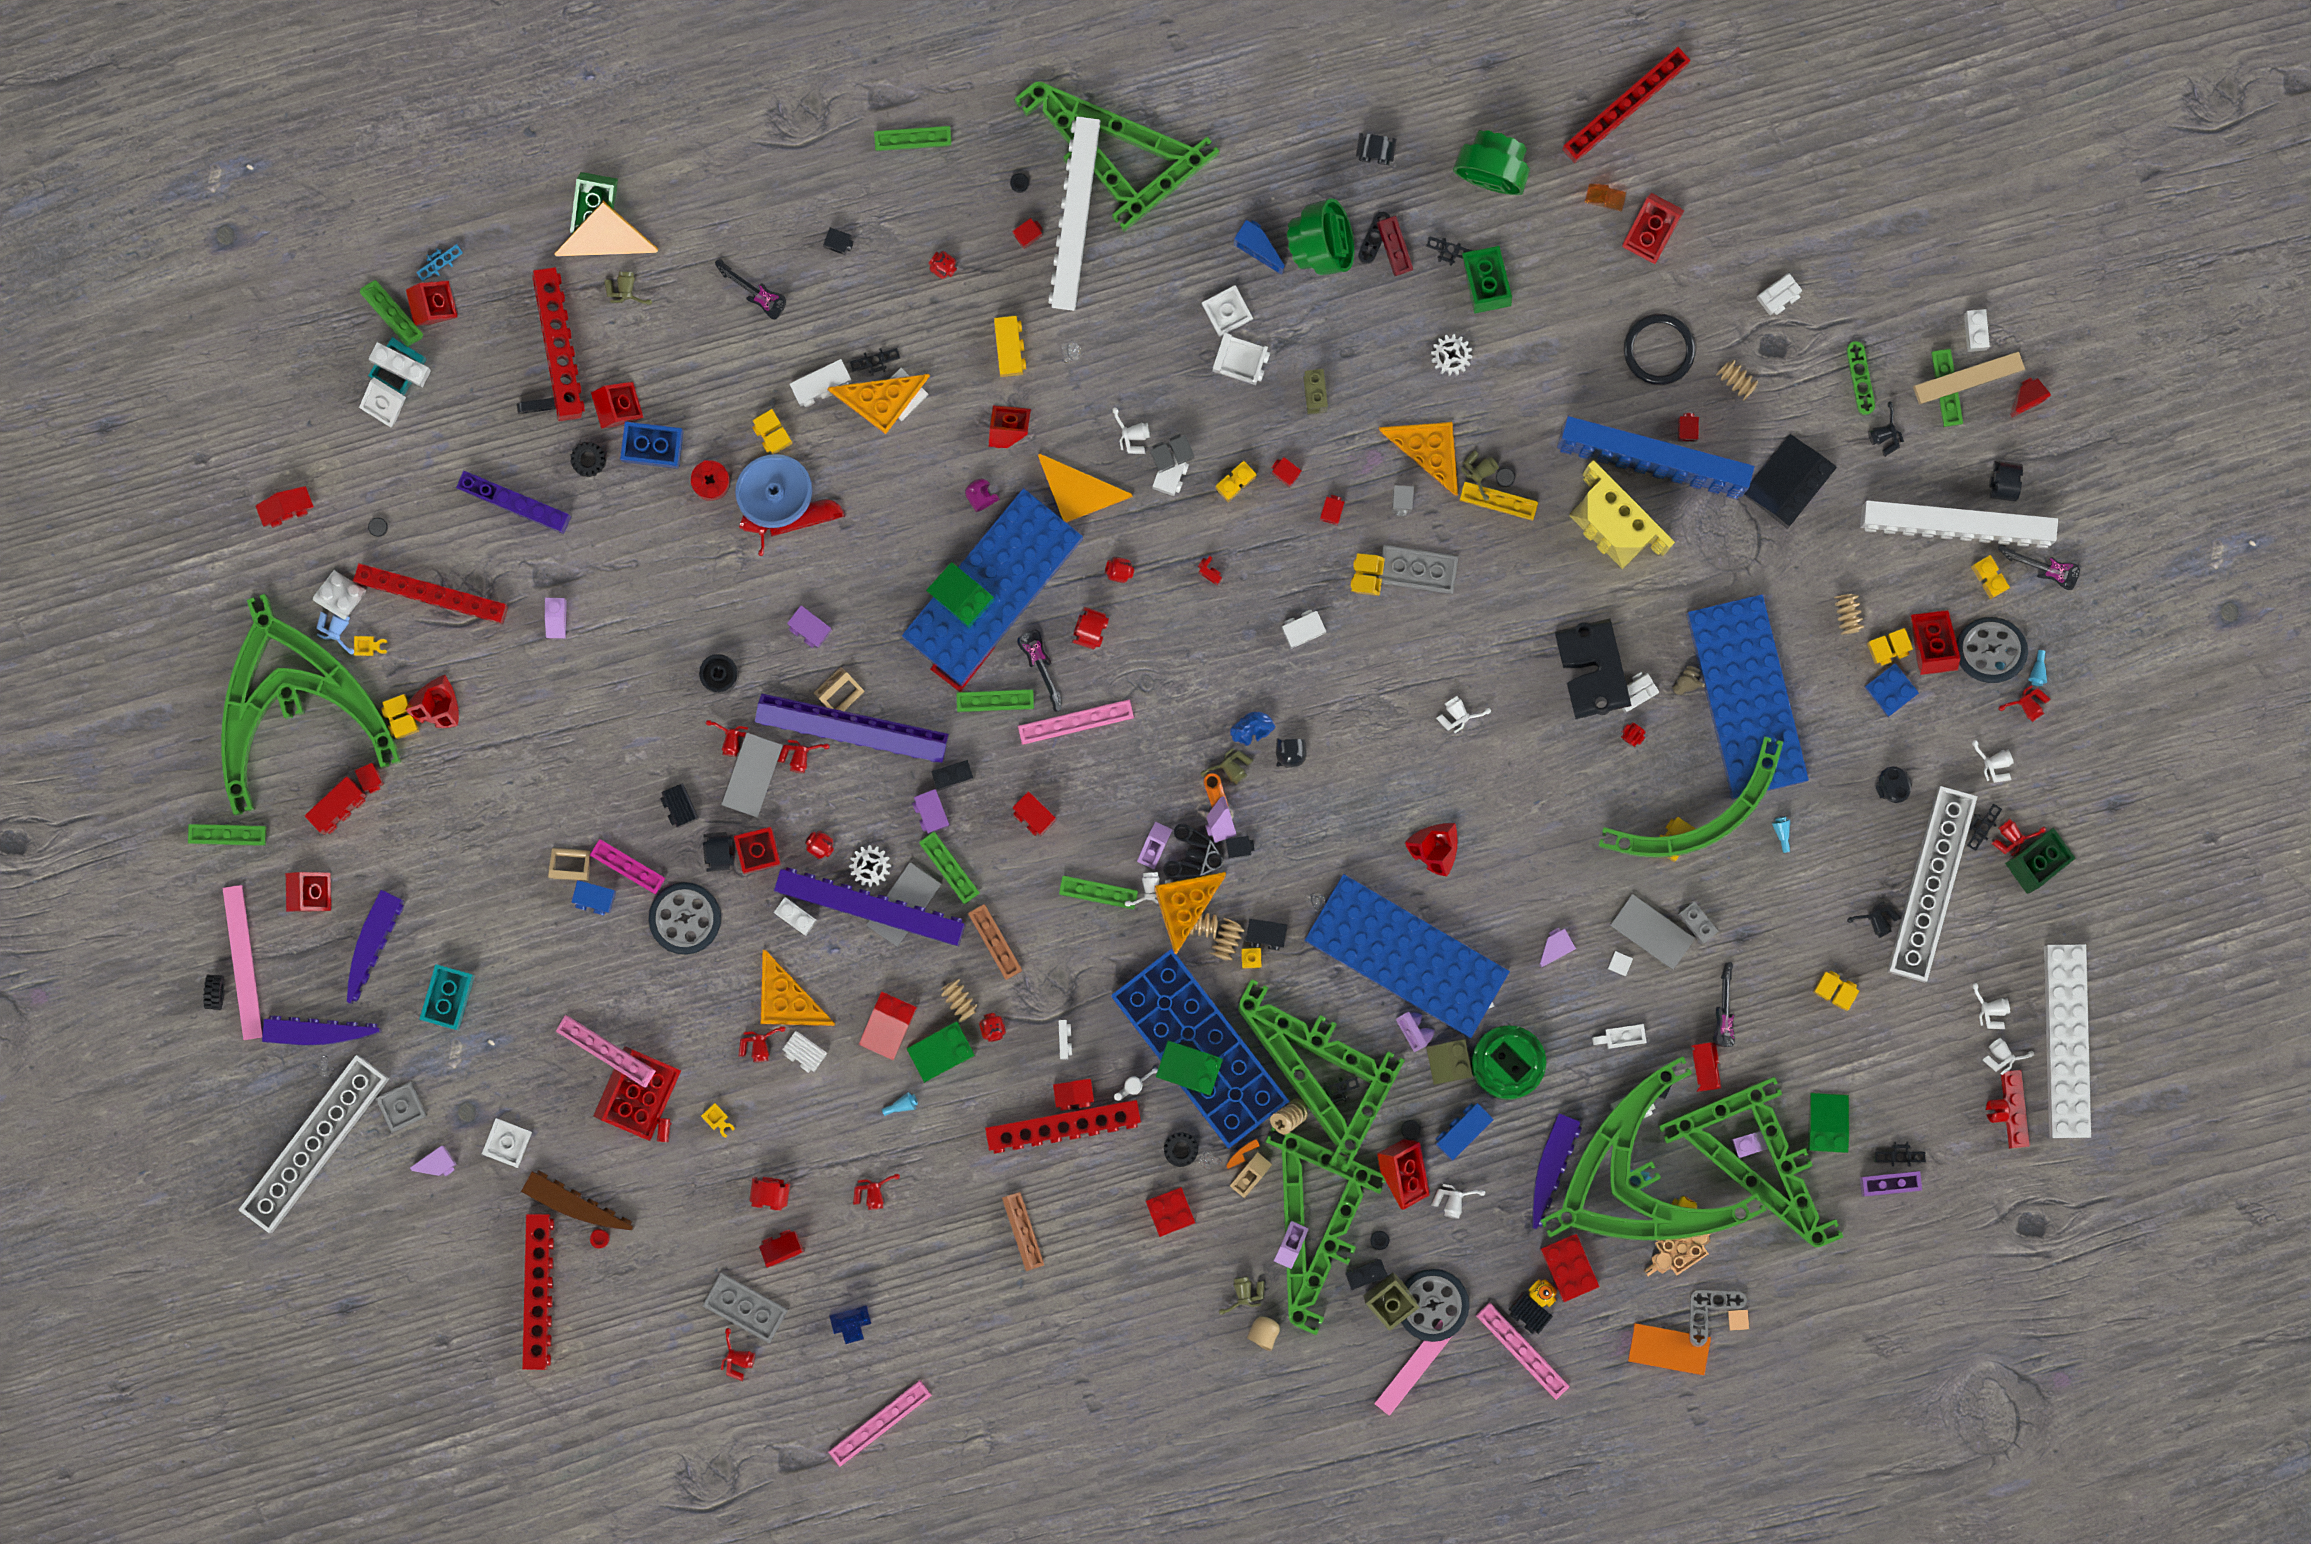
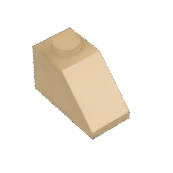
M1257 1152L1230 1187L1245 1198L1272 1164Z

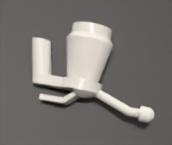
M1113 408L1112 411L1122 428L1121 450L1124 449L1122 440L1125 438L1128 453L1146 454L1144 447L1131 446L1130 440H1146V438H1150L1148 423L1141 422L1129 428L1124 427L1118 417V409Z
M1456 696L1446 702L1445 705L1446 710L1457 721L1451 724L1443 715L1438 716L1436 719L1448 731L1462 723V726L1454 731L1456 733L1464 728L1465 723L1470 718L1489 714L1491 709L1487 708L1482 713L1469 715L1465 710L1462 700Z
M1973 740L1972 745L1984 759L1985 768L1983 772L1986 780L1989 781L1987 769H1989L1994 783L2011 780L2009 773L1995 775L1994 769L2009 767L2011 764H2014L2009 749L2001 750L1989 758L1978 748V742Z
M1158 872L1143 873L1144 897L1134 902L1126 901L1125 906L1135 905L1146 899L1158 903V900L1155 899L1157 896L1154 887L1159 885L1160 881ZM1173 879L1165 880V884L1173 882Z
M1974 983L1973 989L1982 1004V1011L1979 1014L1980 1025H1983L1982 1015L1984 1014L1987 1029H2005L2004 1022L1990 1021L1989 1015L2005 1016L2009 1014L2008 998H2000L1989 1003L1984 1002L1978 992V984Z
M1999 1038L1989 1048L1991 1053L2002 1063L1998 1064L1989 1055L1983 1061L1995 1072L2008 1066L2007 1069L2002 1071L2001 1074L2003 1075L2011 1069L2015 1060L2032 1057L2034 1052L2029 1051L2027 1055L2015 1057L2011 1054L2006 1042Z
M1154 1067L1152 1071L1141 1079L1135 1076L1129 1077L1125 1081V1088L1114 1095L1115 1100L1119 1101L1128 1094H1138L1143 1087L1142 1081L1153 1073H1157L1158 1068Z
M1443 1184V1187L1452 1188L1454 1191L1438 1189L1431 1206L1438 1207L1443 1195H1449L1444 1208V1216L1459 1219L1462 1213V1198L1465 1195L1476 1193L1484 1196L1485 1191L1474 1190L1462 1193L1452 1185Z

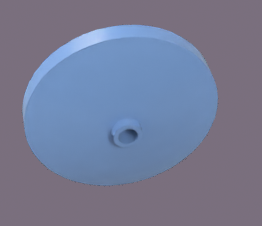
M779 454L766 455L755 459L743 469L736 483V500L743 515L754 524L767 528L783 527L799 519L807 510L812 498V483L808 472L797 460Z

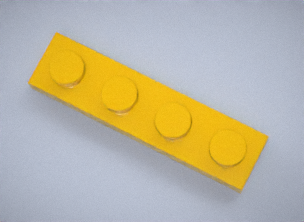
M1464 482L1459 501L1527 520H1534L1538 505L1537 501L1482 486L1484 493L1489 496V500L1485 501L1478 485Z

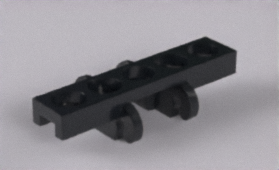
M1431 236L1428 237V242L1425 246L1437 250L1440 253V256L1438 255L1437 257L1439 258L1438 262L1443 260L1449 262L1450 266L1455 263L1454 258L1463 259L1462 255H1458L1459 250H1462L1463 253L1473 251L1461 247V243L1455 245L1446 242V238L1440 240ZM1431 240L1437 243L1435 247L1430 245ZM1449 245H1452L1454 247V251L1452 253L1448 251ZM1444 253L1450 254L1451 258L1444 257Z
M879 348V354L867 357L865 352L864 358L850 361L852 371L856 372L871 368L869 373H872L873 376L874 372L881 370L885 372L887 367L883 365L884 363L901 359L898 348L882 352V348ZM896 352L897 356L891 358L890 353ZM873 357H878L879 362L877 364L872 363ZM866 360L867 365H863L862 362ZM859 362L861 364L860 367H853L854 363ZM882 365L881 367L872 368L873 366Z
M1992 804L1984 818H1981L1980 814H1974L1975 819L1969 826V830L1973 829L1975 832L1967 847L1976 851L1983 839L1988 840L1986 835L1992 826H1997L1994 822L2002 808ZM1993 808L1998 809L1996 815H1993L1991 812ZM1988 816L1993 817L1992 821L1988 819ZM1980 820L1982 822L1977 829L1974 826ZM1982 824L1988 825L1987 831L1981 829ZM1973 840L1978 842L1975 847L1971 846Z
M1341 1077L1339 1078V1083L1327 1086L1326 1082L1323 1083L1324 1087L1322 1089L1326 1091L1327 1096L1330 1097L1335 1105V1102L1342 1100L1346 1102L1348 1097L1347 1095L1345 1096L1344 1092L1359 1088L1360 1085L1357 1077L1345 1081ZM1355 1081L1356 1086L1350 1087L1349 1082ZM1332 1086H1336L1338 1088L1337 1093L1331 1092ZM1339 1093L1342 1095L1341 1097L1333 1098V1095Z
M1894 1142V1145H1892L1894 1152H1875V1162H1891L1892 1167L1895 1165L1894 1162H1907L1908 1167H1911L1910 1162H1926V1152H1908V1148H1910L1908 1142L1905 1144H1896ZM1897 1148H1905V1152H1897ZM1878 1154H1884V1160H1878ZM1888 1154H1891V1160L1887 1159ZM1897 1154H1903L1904 1159L1902 1161L1897 1160ZM1922 1154L1923 1159L1917 1160L1916 1155Z

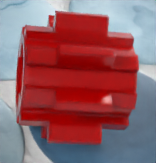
M1634 722L1630 725L1627 724L1621 731L1623 733L1621 738L1633 747H1636L1637 744L1641 745L1646 738L1644 737L1646 731Z

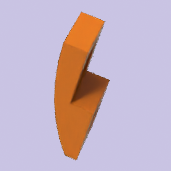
M1257 1139L1239 1149L1228 1161L1227 1169L1244 1162L1245 1159L1242 1154L1260 1146Z

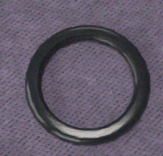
M1652 314L1638 320L1630 328L1624 342V357L1630 371L1640 380L1653 385H1667L1681 379L1690 370L1696 354L1694 337L1689 328L1681 320L1667 314ZM1655 323H1664L1676 328L1682 334L1686 344V356L1682 365L1673 373L1664 376H1655L1642 370L1633 354V344L1638 333L1643 328Z

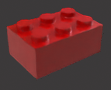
M346 776L304 816L320 833L324 835L328 833L330 835L337 829V823L341 820L344 822L351 816V810L355 807L359 808L366 802L364 798L367 795L351 778Z
M1572 1234L1540 1248L1563 1302H1567L1600 1287L1577 1234Z

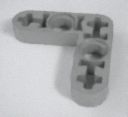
M1697 1290L1693 1292L1690 1297L1689 1339L1691 1344L1695 1347H1702L1707 1341L1708 1309L1741 1310L1746 1305V1296L1738 1291ZM1700 1295L1702 1299H1707V1295H1711L1709 1299L1710 1305H1707L1708 1301H1702L1701 1304H1697L1694 1298ZM1716 1295L1722 1296L1723 1304H1714L1713 1297ZM1726 1295L1730 1296L1729 1300H1734L1736 1296H1739V1299L1743 1300V1302L1739 1306L1736 1305V1302H1729V1306H1726ZM1695 1314H1702L1704 1322L1697 1324L1693 1319ZM1693 1327H1704V1330H1700V1336L1704 1337L1700 1343L1697 1342V1339L1693 1338L1697 1335V1329L1693 1330Z

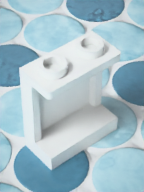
M1224 333L1213 366V372L1256 385L1257 381L1262 380L1264 370H1261L1263 363L1267 364L1270 352H1267L1268 347H1262Z

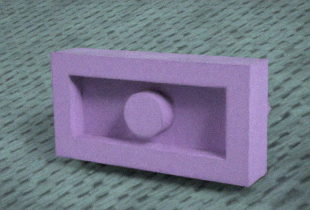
M1407 1012L1396 1018V1021L1415 1053L1427 1046L1435 1030L1430 1028L1418 1029L1422 1015L1415 1012Z

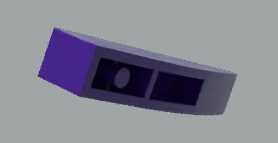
M464 470L456 486L457 489L562 534L565 533L571 520V516L565 512Z
M380 890L369 912L355 947L347 990V1002L350 1004L359 1000L362 993L359 990L362 984L366 985L369 980L370 974L368 972L371 966L375 967L379 959L377 954L380 949H384L387 943L385 938L388 932L391 933L396 925L394 920L397 915H401L405 906L403 905L404 900L383 890Z
M270 1016L269 1019H264L262 1042L292 1045H327L381 1033L382 1028H377V1024L366 1023L365 1027L358 1026V1022H346V1025H339V1021L327 1020V1024L319 1023L320 1019H308V1022H300V1018L289 1017V1021L281 1020V1016Z
M1560 1113L1557 1114L1537 1169L1532 1203V1228L1537 1229L1538 1226L1542 1227L1540 1221L1546 1217L1543 1216L1545 1208L1549 1209L1553 1198H1550L1551 1193L1557 1190L1560 1180H1557L1560 1173H1564L1567 1163L1565 1159L1567 1155L1571 1156L1575 1146L1572 1144L1574 1137H1579L1582 1129L1579 1126V1121Z

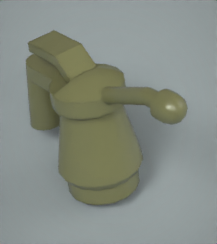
M619 272L617 277L619 293H614L612 280H604L607 297L621 298L620 300H610V303H622L625 300L633 299L642 304L651 305L652 300H642L633 296L632 289L635 281L633 272Z
M1474 450L1463 462L1471 474H1468L1463 467L1461 471L1467 478H1471L1478 483L1481 495L1487 501L1489 496L1484 493L1481 481L1483 478L1494 474L1499 467L1490 456L1484 458L1474 469L1471 464L1479 456L1477 451Z
M1232 748L1225 754L1224 760L1220 765L1207 768L1200 775L1204 777L1209 771L1221 768L1224 769L1230 781L1238 785L1247 777V774L1233 760L1238 758L1246 765H1250L1254 760L1240 750L1227 759V756L1234 750Z
M1249 1276L1234 1278L1233 1286L1238 1296V1302L1228 1309H1220L1219 1314L1223 1315L1239 1305H1248L1249 1307L1261 1306V1303L1249 1304V1302L1264 1299V1281L1257 1282V1294L1251 1297V1281Z

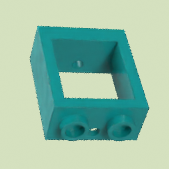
M393 337L386 346L392 350H398L422 365L427 360L424 356ZM374 365L368 377L378 379L404 396L412 382L405 380L399 390L377 377L382 368Z

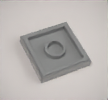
M411 1082L375 1098L391 1133L427 1117Z

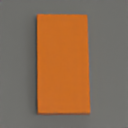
M1634 1323L1628 1361L1705 1375L1711 1337L1707 1338L1706 1343L1702 1347H1695L1690 1342L1689 1333ZM1696 1335L1693 1337L1694 1339H1697L1698 1343H1700L1701 1339H1704V1337H1701L1700 1335Z

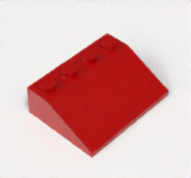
M624 1046L623 1051L654 1069L655 1073L647 1087H643L614 1068L593 1116L650 1141L657 1127L656 1122L661 1118L681 1070Z

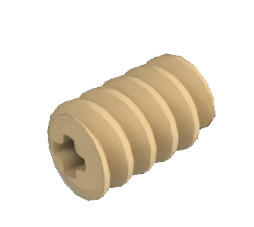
M1735 359L1730 362L1728 361L1716 376L1722 374L1721 381L1728 379L1727 386L1734 384L1732 391L1739 389L1738 396L1745 394L1743 399L1745 401L1756 389L1758 381L1756 380L1751 383L1752 375L1745 377L1746 370L1739 372L1741 365L1734 367Z
M1847 594L1834 597L1835 599H1840L1835 603L1836 606L1841 607L1836 612L1843 614L1838 618V621L1844 622L1839 626L1840 629H1845L1841 635L1857 633L1864 628V625L1858 624L1863 618L1856 616L1861 613V610L1855 609V607L1860 605V603L1854 602L1859 597L1858 595Z
M1206 913L1204 918L1201 915L1190 932L1191 935L1197 930L1198 936L1205 932L1206 938H1208L1212 933L1213 939H1215L1218 927L1217 915L1214 914L1212 919H1210L1209 913Z
M1224 918L1228 924H1221L1225 931H1218V935L1222 938H1215V942L1219 945H1213L1212 949L1215 953L1210 952L1209 954L1223 960H1233L1229 953H1236L1232 946H1239L1235 939H1242L1238 932H1245L1240 924Z
M955 979L941 989L944 990L941 996H949L946 1003L953 1002L950 1009H957L954 1015H962L958 1021L963 1022L977 1012L974 1011L977 1004L970 1005L973 998L966 999L968 991L961 992L964 985L957 986L960 979Z
M1298 1098L1291 1100L1270 1117L1272 1127L1280 1134L1291 1132L1308 1117L1305 1103L1302 1099Z

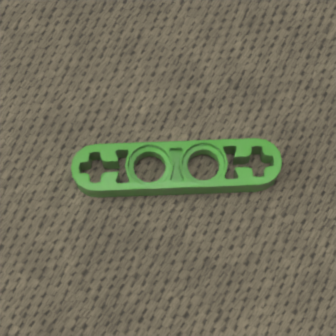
M1854 341L1848 345L1846 353L1856 406L1860 414L1869 415L1875 409V401L1865 349L1862 343ZM1853 346L1860 348L1857 355L1858 359L1862 357L1863 360L1852 362V359L1856 358L1855 353L1850 351L1853 349ZM1856 364L1863 365L1864 372L1862 374L1854 372ZM1861 382L1868 386V390L1865 393H1861L1857 389V385ZM1869 394L1870 398L1867 397L1866 402L1867 404H1870L1871 407L1868 409V411H1866L1865 408H1861V406L1864 404L1863 398L1859 399V396L1864 397Z

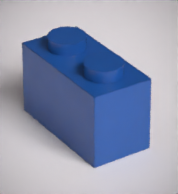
M577 880L571 903L576 904L575 908L586 911L588 907L594 909L593 913L605 915V912H611L616 891Z

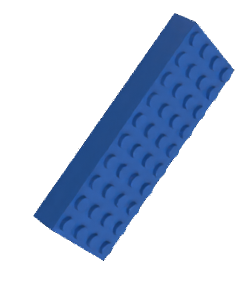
M1570 416L1567 417L1562 426L1557 448L1561 449L1560 452L1571 455L1573 452L1579 454L1578 457L1583 459L1596 458L1597 462L1608 465L1611 462L1620 469H1627L1629 467L1639 474L1652 473L1653 477L1658 479L1667 477L1673 483H1689L1690 487L1695 489H1701V487L1708 488V492L1719 494V492L1727 493V497L1733 499L1742 497L1749 489L1755 467L1750 464Z
M1023 488L958 567L994 597L993 603L968 628L933 597L902 634V638L959 685L963 686L1083 541V536Z
M1763 594L1688 612L1686 616L1699 669L1701 670L1702 681L1706 685L1704 689L1732 800L1738 799L1748 785L1758 762L1764 737L1772 739L1771 742L1767 743L1766 754L1775 755L1778 745H1775L1776 741H1783L1777 768L1767 791L1809 781ZM1766 758L1762 761V765L1765 768H1770L1773 765V761Z
M1345 874L1341 877L1304 940L1309 945L1470 1039L1510 972Z
M1172 949L1111 995V998L1160 1061L1168 1041L1223 1059L1211 1096L1182 1086L1180 1087L1228 1149L1290 1102Z

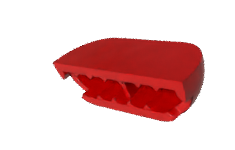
M822 499L809 504L807 510L799 519L783 527L770 528V534L773 537L845 517L844 511L833 500Z

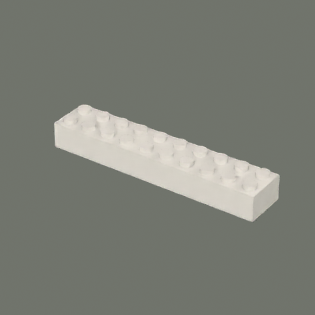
M1077 117L1076 121H1072L1071 132L1074 133V140L1070 139L1069 152H1072L1071 159H1067L1066 170L1069 171V178H1065L1064 190H1067L1066 197H1062L1061 208L1064 209V216H1060L1059 228H1062L1061 235H1057L1056 246L1059 247V254H1055L1054 266H1057L1056 273H1052L1051 284L1054 285V292H1050L1049 304H1052V308L1076 311L1101 122L1099 119Z
M1866 501L1862 505L1860 528H1865L1866 532L1884 530L1886 534H1895V532L1900 531L1903 532V535L1907 536L1921 533L1922 537L1929 538L1934 537V535H1941L1942 539L1960 537L1962 541H1972L1975 538L1983 543H1991V541L1997 540L1998 544L2009 545L2010 542H2017L2018 546L2036 544L2038 548H2048V546L2056 542L2058 518Z
M1942 786L1937 788L1887 970L1888 973L1920 982H1927L1978 796Z
M2086 944L2044 946L2049 1138H2091Z
M356 1055L239 1208V1211L268 1233H273L388 1082L389 1078L362 1057Z

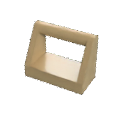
M840 667L814 694L827 708L833 709L827 700L849 680L856 690L836 708V710L845 711L865 691Z
M552 848L548 878L589 881L591 851ZM556 856L585 858L584 872L555 870Z

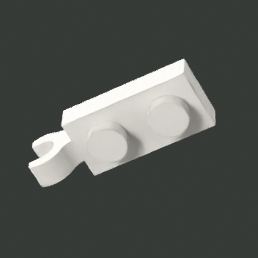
M1644 1024L1605 1030L1606 1036L1592 1038L1593 1045L1607 1043L1608 1049L1647 1043Z

